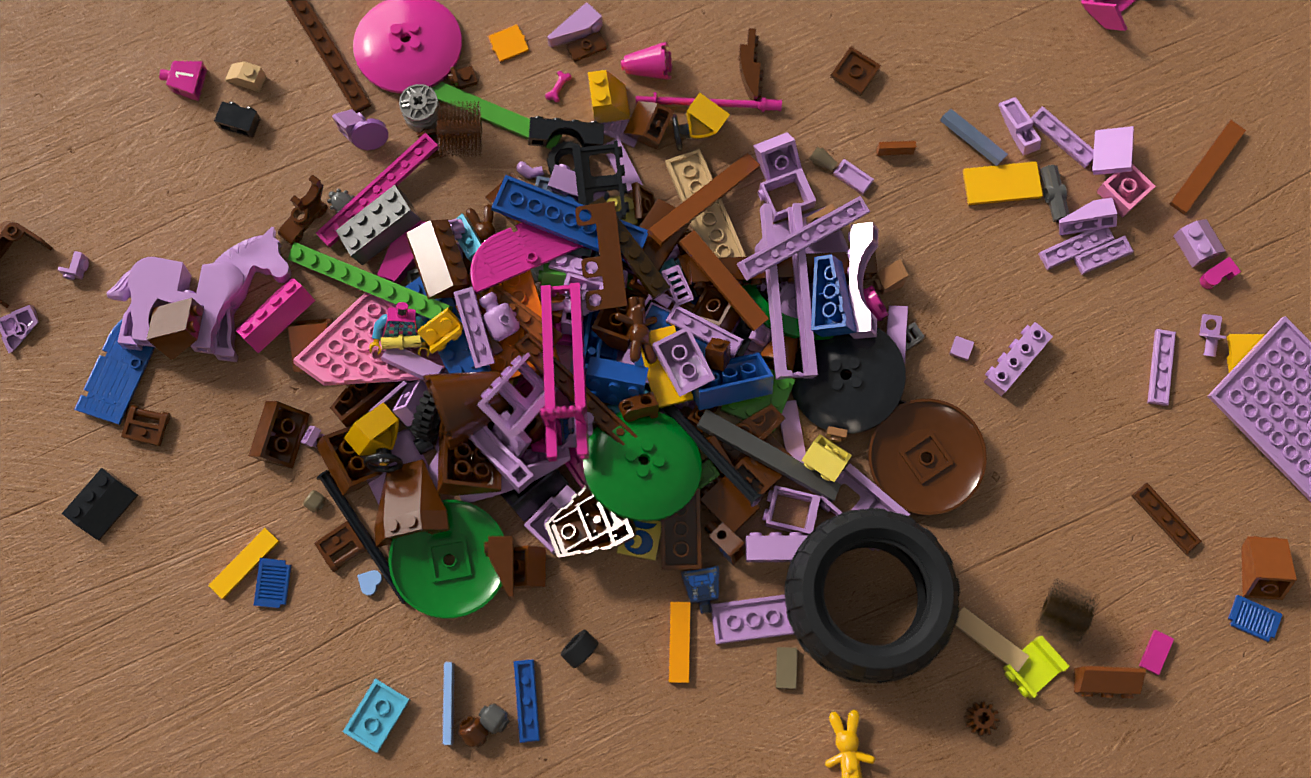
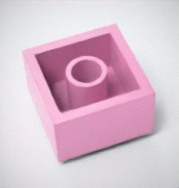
M1132 164V172L1114 173L1096 192L1103 199L1113 198L1117 213L1124 217L1149 195L1156 186Z

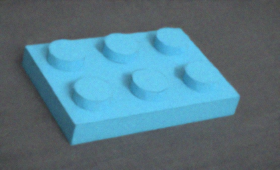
M375 679L344 728L343 733L378 753L410 699Z

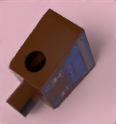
M712 520L705 526L704 529L710 534L711 544L732 565L746 554L745 543L724 523L718 526Z

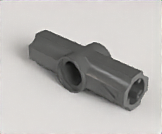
M1053 164L1043 167L1040 171L1044 183L1043 194L1045 202L1049 203L1053 222L1058 223L1060 219L1069 215V210L1066 202V186L1061 182L1058 166Z

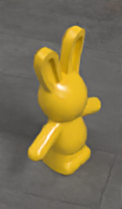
M851 710L848 715L846 731L839 714L831 712L829 720L836 733V746L841 753L828 759L825 762V766L831 768L841 762V778H863L860 761L873 764L875 763L874 756L857 751L859 738L856 732L859 724V712Z

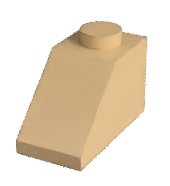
M239 62L231 65L225 81L260 92L267 76L260 66Z

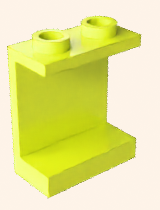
M1041 635L1036 637L1022 650L1029 657L1018 672L1010 664L1002 668L1006 671L1004 673L1005 676L1019 686L1018 691L1025 698L1031 699L1035 698L1039 690L1059 672H1064L1069 665Z

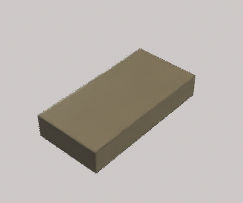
M777 647L776 688L796 689L797 648Z

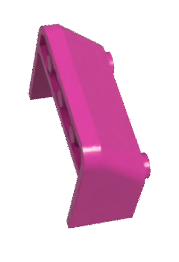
M1081 0L1084 9L1105 29L1125 31L1127 27L1121 12L1135 0Z

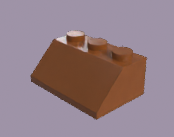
M1077 667L1074 668V692L1081 693V697H1093V693H1100L1101 697L1114 698L1113 694H1121V698H1134V695L1141 694L1146 668Z

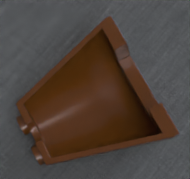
M498 371L423 375L429 395L431 394L443 424V433L450 450L455 449L492 422L477 404L483 399L481 394L488 388H493L491 386L492 382L498 377H503ZM499 392L488 401V404L499 415L511 407Z

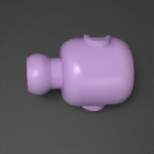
M493 292L479 299V304L487 311L482 318L493 340L501 341L519 330L520 324L516 318V312L512 311L508 303L499 305L497 296Z

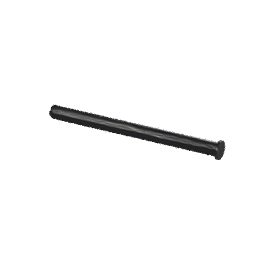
M675 405L662 407L666 414L673 418L687 432L702 452L751 502L750 505L752 507L762 500L763 495L759 494Z
M330 471L322 472L316 479L321 480L400 602L406 604L407 602L401 597L393 584L389 563L380 549L376 547V543L346 498L342 495L331 477Z

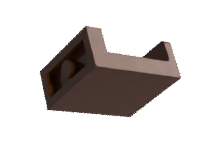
M721 474L714 481L716 484L711 489L706 488L700 494V503L721 523H724L731 531L736 533L761 506L756 504L752 507L750 505L751 502L726 476Z

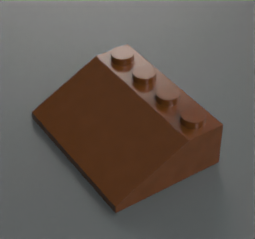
M492 421L486 426L491 431L495 423ZM440 422L437 494L461 496L501 492L502 474L469 438L455 449L450 450L443 433V424Z

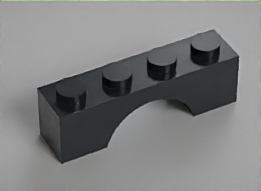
M542 116L530 117L528 145L547 147L550 140L559 135L574 137L582 147L603 145L604 124H600L597 121L581 122L576 119L567 121L561 118L545 119Z

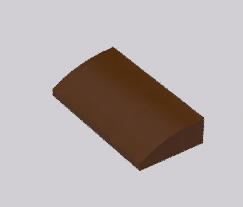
M657 199L639 227L648 230L676 207ZM690 223L661 246L648 234L642 250L658 271H660ZM622 261V266L630 269L627 263Z

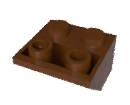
M638 101L623 134L657 149L674 111L658 103Z

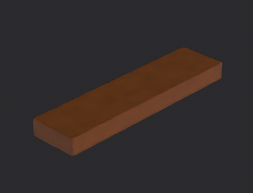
M1147 482L1131 495L1185 555L1202 542Z

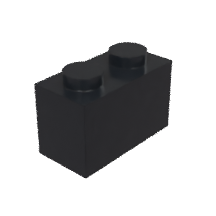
M222 101L214 122L220 129L254 138L261 118L254 108H243L234 102L226 103Z

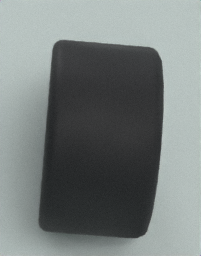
M582 630L564 647L561 657L572 668H577L592 655L598 646V641L587 630Z

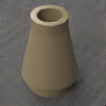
M818 146L809 158L813 161V164L826 168L831 172L838 163L823 147L819 148Z

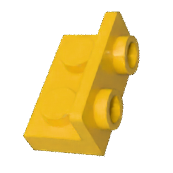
M447 307L420 327L417 333L430 346L429 351L433 354L436 351L440 352L449 341L458 339L462 335L463 324Z

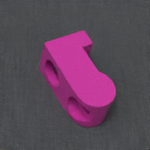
M1228 257L1203 274L1200 278V284L1205 289H1212L1224 277L1231 280L1241 271L1234 261Z

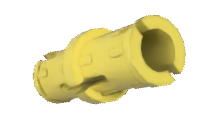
M400 334L398 337H381L382 350L397 348L404 350V348L422 347V339L420 335L403 336V334Z

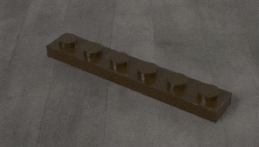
M602 196L589 205L605 203L606 200ZM617 216L621 256L651 297L655 299L668 291L670 286Z

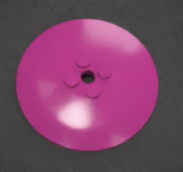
M385 0L372 8L363 17L356 29L353 41L356 63L366 79L383 90L401 94L406 88L415 84H424L431 88L439 84L451 73L450 67L455 68L462 50V36L457 20L444 5L435 0ZM404 37L411 38L408 42H402Z

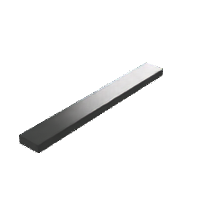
M706 409L703 412L697 428L711 436H716L720 441L817 495L825 497L830 502L835 500L841 486L840 483L823 479L820 476L821 473L815 469L814 471L804 466V463Z

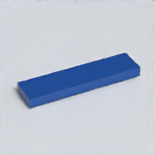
M534 659L514 661L520 743L540 741Z

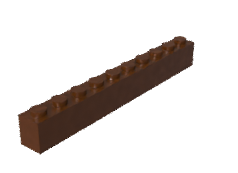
M875 251L867 263L863 280H870L878 273ZM848 252L806 254L808 282L813 283L814 257L831 254L842 261L846 281H849L847 275V268L850 267ZM749 256L718 258L741 286L749 283L751 286L767 283L766 271L746 281L737 263ZM791 256L777 264L779 284L781 282L795 284ZM690 259L686 264L689 287L694 286L695 289H702L713 285L697 264Z

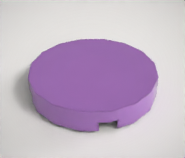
M371 118L364 122L359 121L351 130V139L353 144L360 149H377L386 143L388 129L384 122L378 119Z

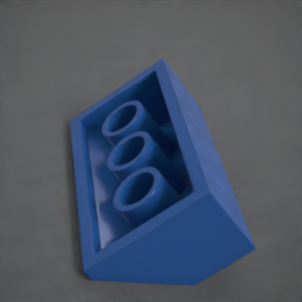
M758 352L731 358L724 371L711 369L715 379L692 391L695 404L699 410L772 394L774 376Z

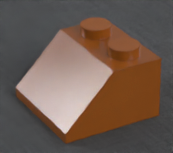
M530 545L514 547V589L545 587L546 547Z

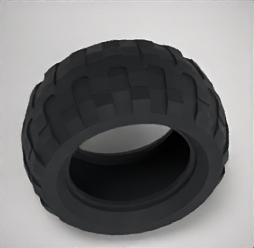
M881 508L849 510L824 521L816 527L801 543L792 558L784 588L787 618L797 641L804 651L825 670L849 681L881 684L897 681L927 667L947 646L954 626L957 624L960 611L959 580L956 578L953 561L948 552L937 541L938 538L929 529L916 523L911 517ZM859 548L879 549L899 559L909 570L916 585L918 603L916 614L910 627L900 638L886 645H868L848 637L833 622L825 604L824 586L831 565L840 555Z

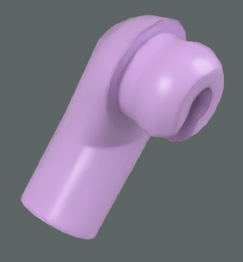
M523 161L517 164L518 173L526 179L544 175L542 166L531 168Z

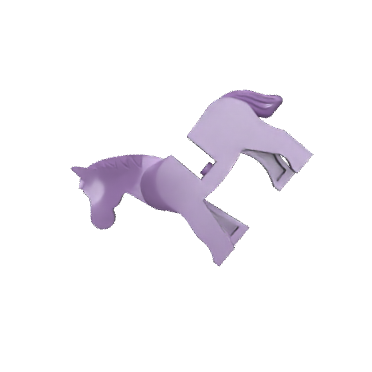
M271 227L264 235L255 236L236 244L225 251L214 263L202 265L196 293L189 290L192 276L183 262L158 257H146L136 262L131 270L126 272L107 292V297L112 300L127 301L131 297V304L123 315L118 344L124 349L141 351L143 346L155 347L146 340L153 308L193 298L204 310L198 340L191 345L192 349L195 352L214 354L218 360L237 362L238 356L234 348L236 336L234 314L245 300L254 274L260 272L265 275H272L275 281L279 283H285L291 278V270L287 262L280 256L281 244L275 238L276 231L274 227Z

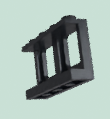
M614 141V144L581 148L580 145H572L579 203L589 205L594 202V193L617 190L620 194L621 210L616 212V215L619 219H626V213H630L629 203L624 200V195L627 194V185L622 183V176H625L624 165H620V158L623 157L622 146H618V141ZM614 154L617 173L593 177L590 172L589 157L593 155Z

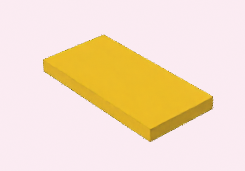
M1037 161L963 169L968 206L1039 199L1043 196Z
M675 325L651 330V345L675 333ZM641 346L644 366L648 367L647 378L650 390L654 393L659 408L693 400L692 391L679 397L657 356L656 362L649 364L645 359Z

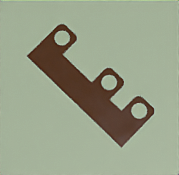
M615 201L579 206L575 210L576 222L579 226L596 224L600 253L598 257L582 260V274L585 278L602 276L604 289L586 292V308L589 311L627 306ZM584 209L589 210L592 214L591 219L586 222L579 218L580 212ZM590 261L595 262L598 266L597 271L593 274L585 270L586 264ZM593 294L600 295V305L592 306L589 303L590 296Z

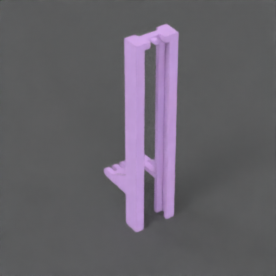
M771 203L763 204L760 208L762 239L755 246V253L775 243ZM793 203L792 207L787 208L790 234L803 227L801 203ZM805 249L792 256L803 373H792V370H787L777 265L766 270L776 380L786 378L809 379L818 375L814 333L811 331L812 313Z

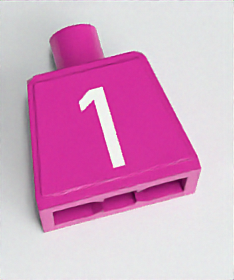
M173 61L170 70H160L159 78L160 80L167 81L166 85L173 93L199 101L207 68L201 61Z

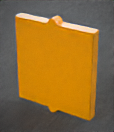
M517 24L488 36L493 46L492 51L496 53L499 62L529 51L525 42V36L522 35Z

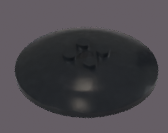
M877 327V337L854 339L850 334L835 335L830 339L814 340L818 375L809 379L793 378L795 382L792 387V394L801 412L812 423L824 430L831 426L848 430L847 434L868 431L884 422L900 403L906 385L905 363L899 348L890 336ZM801 347L796 353L793 373H803ZM844 371H851L852 376L850 379L843 380L841 378Z

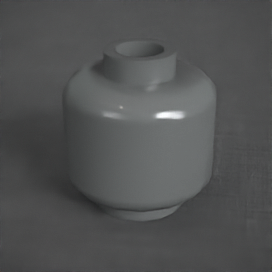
M495 703L490 704L488 707L484 706L478 715L481 717V724L492 734L502 733L510 721L508 712Z

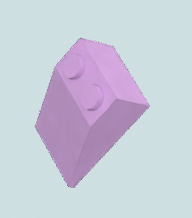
M688 326L653 343L652 347L679 397L715 379Z

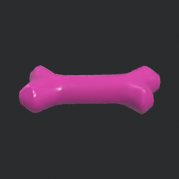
M562 71L557 72L559 78L552 91L545 94L547 100L560 102L558 97L560 90L565 82L572 79L570 73L564 74Z

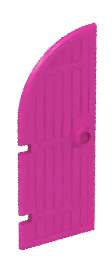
M523 222L515 225L518 231L513 232L510 227L492 235L480 245L471 263L470 275L475 292L479 293L583 246Z

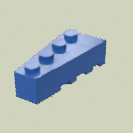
M832 254L814 257L811 331L821 337L857 333L843 263Z

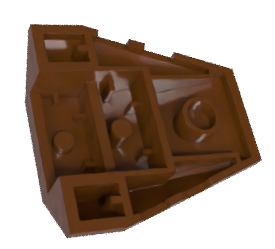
M423 459L405 463L399 470L386 473L374 527L376 547L390 545L394 538L423 531L436 534L450 530L448 510L440 498L441 495L437 494V489L433 483L434 480Z
M585 483L586 486L578 494L575 493L571 497L572 500L565 507H561L549 519L545 527L556 555L561 559L618 547L636 537V525L634 521L617 516L601 505L593 496L587 483Z

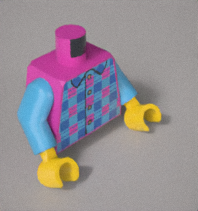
M405 302L397 303L396 308H388L387 313L383 314L374 324L372 335L374 340L369 345L370 353L374 346L379 347L378 355L381 353V346L379 344L381 337H398L400 334H403V336L419 335L417 331L425 323L421 317L417 316L416 310L408 309V304ZM422 339V347H419L418 355L421 356V349H426L428 357L430 348Z

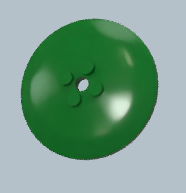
M621 412L615 413L638 436L636 438L633 437L621 426L615 428L612 432L625 443L624 446L596 427L588 439L589 459H583V472L590 491L601 505L622 518L632 521L650 522L670 517L689 503L700 483L702 471L701 457L695 441L673 418L658 412L657 418L646 416L632 422H627L623 419ZM618 428H622L624 430V434L622 436H618L616 434V430ZM646 457L649 460V464L642 465L638 459Z
M442 500L448 510L450 530L436 534L423 531L392 539L389 550V570L395 588L410 606L428 616L452 619L467 616L478 611L498 593L502 584L490 563L489 557H485L484 542H488V536H504L496 521L478 506L460 500ZM453 555L455 562L452 565H446L444 563L445 556Z

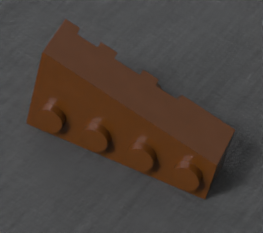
M403 381L394 382L395 387H386L380 382L350 384L348 388L344 389L330 409L345 427H349L368 413L372 407Z

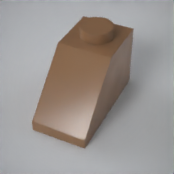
M899 259L876 274L874 285L877 291L880 290L882 295L902 288L909 275L902 260Z

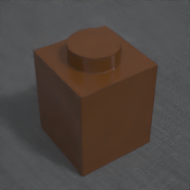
M712 338L705 348V360L709 368L719 371L725 370L731 360L730 341L720 338Z

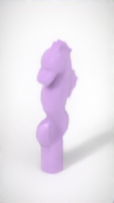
M565 298L563 302L552 303V311L564 310L566 313H571V298ZM589 298L592 306L600 305L598 299ZM582 300L583 315L586 316L589 312L593 311H589L586 308V301Z

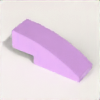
M1014 97L999 103V108L1007 128L1023 156L1040 150L1041 138L1034 130L1033 121L1017 98Z

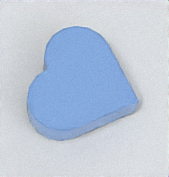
M373 570L357 575L361 591L368 596L375 594L377 586L382 582L381 573Z

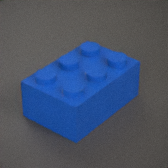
M590 357L586 372V387L603 403L619 406L620 402L625 399L645 394L648 367Z

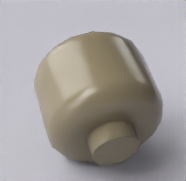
M312 490L303 502V506L312 512H316L317 509L321 510L325 505L323 503L325 497L316 490Z

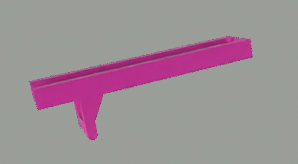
M580 282L562 286L544 285L541 286L545 408H540V413L546 426L547 459L549 462H557L556 419L575 417L577 455L581 456V459H589L582 288ZM565 291H568L569 295H571L575 408L574 406H569V409H566L563 406L562 408L557 407L556 410L552 297L556 296V292L565 294Z

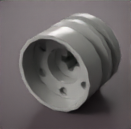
M415 84L406 88L399 99V106L406 124L416 132L436 128L437 114H439L437 107L439 106L440 108L436 93L431 87L424 84Z

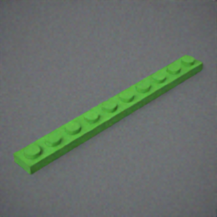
M296 242L293 243L288 256L290 261L396 305L399 302H405L408 304V309H414L416 313L433 319L447 307L451 311L453 306L436 299L428 300L426 295Z

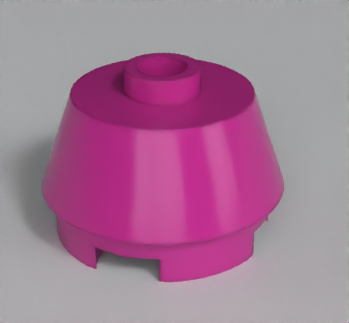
M872 285L868 288L864 287L863 293L866 304L877 318V321H882L884 317L889 315L885 305L878 294L875 293L876 290Z

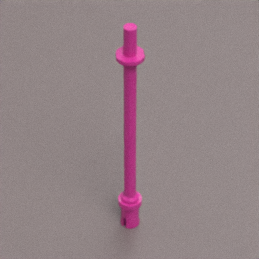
M654 92V97L636 96V103L644 101L663 105L690 106L695 98L657 97L656 92ZM765 97L758 101L710 99L719 107L758 108L761 112H765V110H782V99L774 100L766 99Z

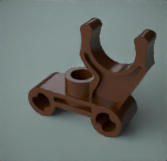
M311 175L309 178L312 184L307 194L301 199L295 195L291 198L290 201L293 202L295 208L291 211V216L278 230V235L292 246L294 242L299 243L302 240L306 229L316 218L322 217L328 209V205L321 201L324 185L314 175ZM305 214V216L302 219H297L299 215Z

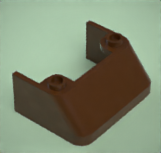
M4 221L0 224V259L12 243L20 240L24 234L50 251L53 247L41 237L16 222ZM0 299V304L8 308L9 305Z

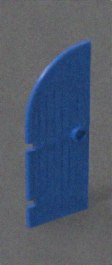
M123 318L109 333L102 348V351L107 352L105 357L98 356L83 390L89 392L87 397L80 395L74 408L75 411L117 425L121 424L155 347L143 346L142 351L122 348L118 344V338Z

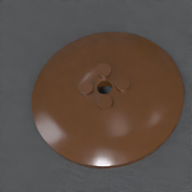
M916 399L897 406L894 412L876 427L869 445L868 461L876 486L903 509L919 515H938L958 508L973 496L985 474L987 452L978 426L963 410L953 404L937 399ZM925 452L932 456V460L929 463H924L921 460V455Z

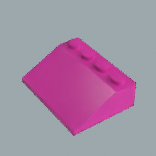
M290 278L246 318L235 331L257 353H260L316 300L299 282Z

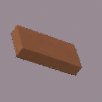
M916 141L879 142L876 149L877 156L914 154Z

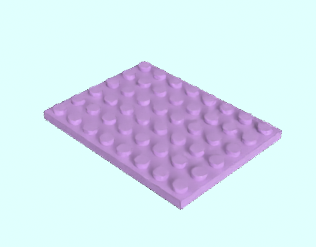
M1285 316L1267 332L1207 397L1311 502V342Z

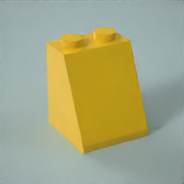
M607 70L588 72L594 121L607 123L629 120L630 112L625 84Z

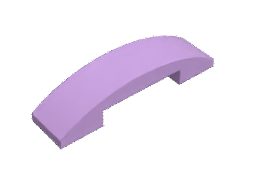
M889 306L887 335L890 336L899 348L905 363L908 306Z

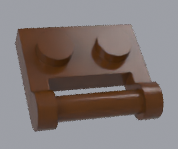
M131 405L121 437L161 446L171 415L167 412L158 413ZM141 416L159 420V424L154 425L136 421L135 418Z
M348 521L314 543L333 573L339 570L338 567L359 553L367 551ZM352 542L355 543L356 547L335 561L332 560L331 556Z

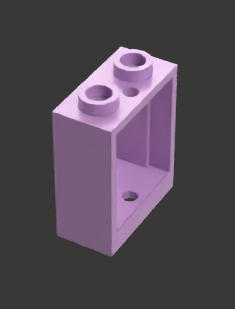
M802 168L760 183L758 196L765 204L771 203L773 222L787 218L788 210L784 209L776 212L768 194L770 190L795 181L804 201L801 203V212L815 206L816 199Z
M775 485L773 490H769L767 501L770 502L769 509H765L762 520L766 521L765 526L809 535L814 529L821 496ZM777 495L810 502L804 528L772 521Z

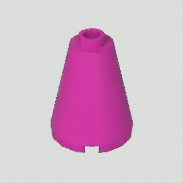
M663 42L625 55L624 59L621 60L622 71L625 70V73L630 75L665 80L671 79L668 73L672 72L671 51L666 49L669 44Z

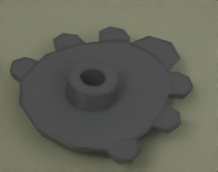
M337 189L336 192H329L328 196L331 199H327V202L332 204L330 209L338 213L355 196H350L347 190L341 192L340 189Z

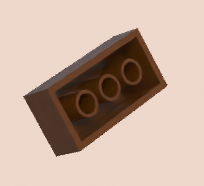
M700 489L696 490L692 499L683 509L661 520L662 570L702 569Z

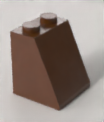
M193 298L153 308L146 340L170 360L175 359L198 340L204 308Z

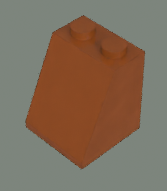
M333 318L294 321L288 326L294 372L307 374L294 364V358L333 323Z
M1248 536L1241 547L1243 597L1283 600L1297 580L1288 539Z

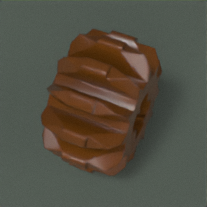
M981 701L980 706L977 702H974L973 708H967L971 715H965L964 718L970 719L966 726H973L971 729L972 733L978 731L979 736H983L984 732L987 735H991V729L997 730L998 727L993 723L1000 722V719L994 718L998 711L991 712L992 704L986 707L985 701ZM983 713V717H986V721H983L981 724V720H978V716H982Z

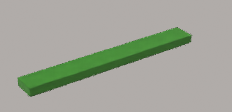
M440 82L432 87L439 102L442 103L444 101L446 105L451 103V106L455 108L454 101H456L459 105V110L460 106L462 109V101L464 108L465 105L467 108V102L468 105L470 102L472 110L475 101L476 112L478 111V102V106L480 103V115L483 121L528 139L530 119L444 82ZM563 135L551 139L546 148L551 149L553 146L555 147Z

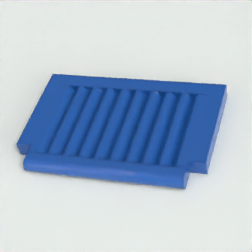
M260 558L254 606L280 608V604L286 605L291 565H286V560Z
M1236 595L1228 619L1232 620L1230 626L1269 642L1270 637L1275 638L1283 614Z

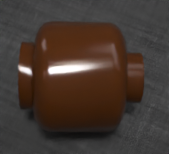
M469 716L460 723L459 735L468 747H480L486 743L489 731L481 724L479 717Z

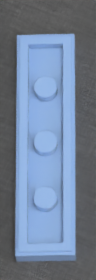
M445 662L443 744L453 745L454 663Z

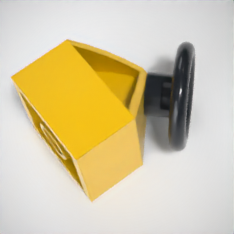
M699 93L686 111L687 124L679 125L677 115H672L677 150H682L681 138L701 139L716 135L730 114Z
M383 402L356 421L344 439L359 456L369 455L363 461L364 466L369 470L387 473L397 471L403 466L402 459L392 454L397 438L399 419ZM393 462H396V463H397V464L394 465V466H389L390 463H393Z

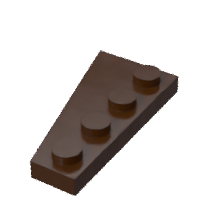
M771 403L735 425L764 440L786 418ZM717 439L734 467L746 456V454Z

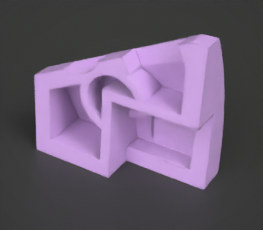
M33 305L25 306L0 318L1 338L8 353H12L39 323Z

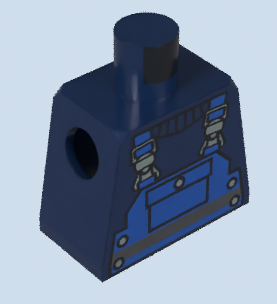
M719 566L682 571L681 577L690 604L699 603L701 614L712 613L711 601L719 599Z

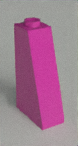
M419 221L390 244L377 274L378 276L400 285L407 276V271L412 270L416 265L406 233L420 226L421 223L426 222Z

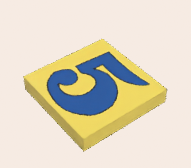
M634 521L636 537L618 546L617 553L655 561L661 535V521Z

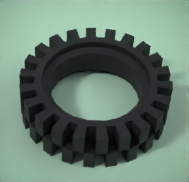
M425 390L423 398L421 397L419 400V406L417 405L416 407L417 412L414 413L413 417L415 419L412 421L413 426L411 430L414 436L432 443L439 437L441 419L432 395H429L428 390Z

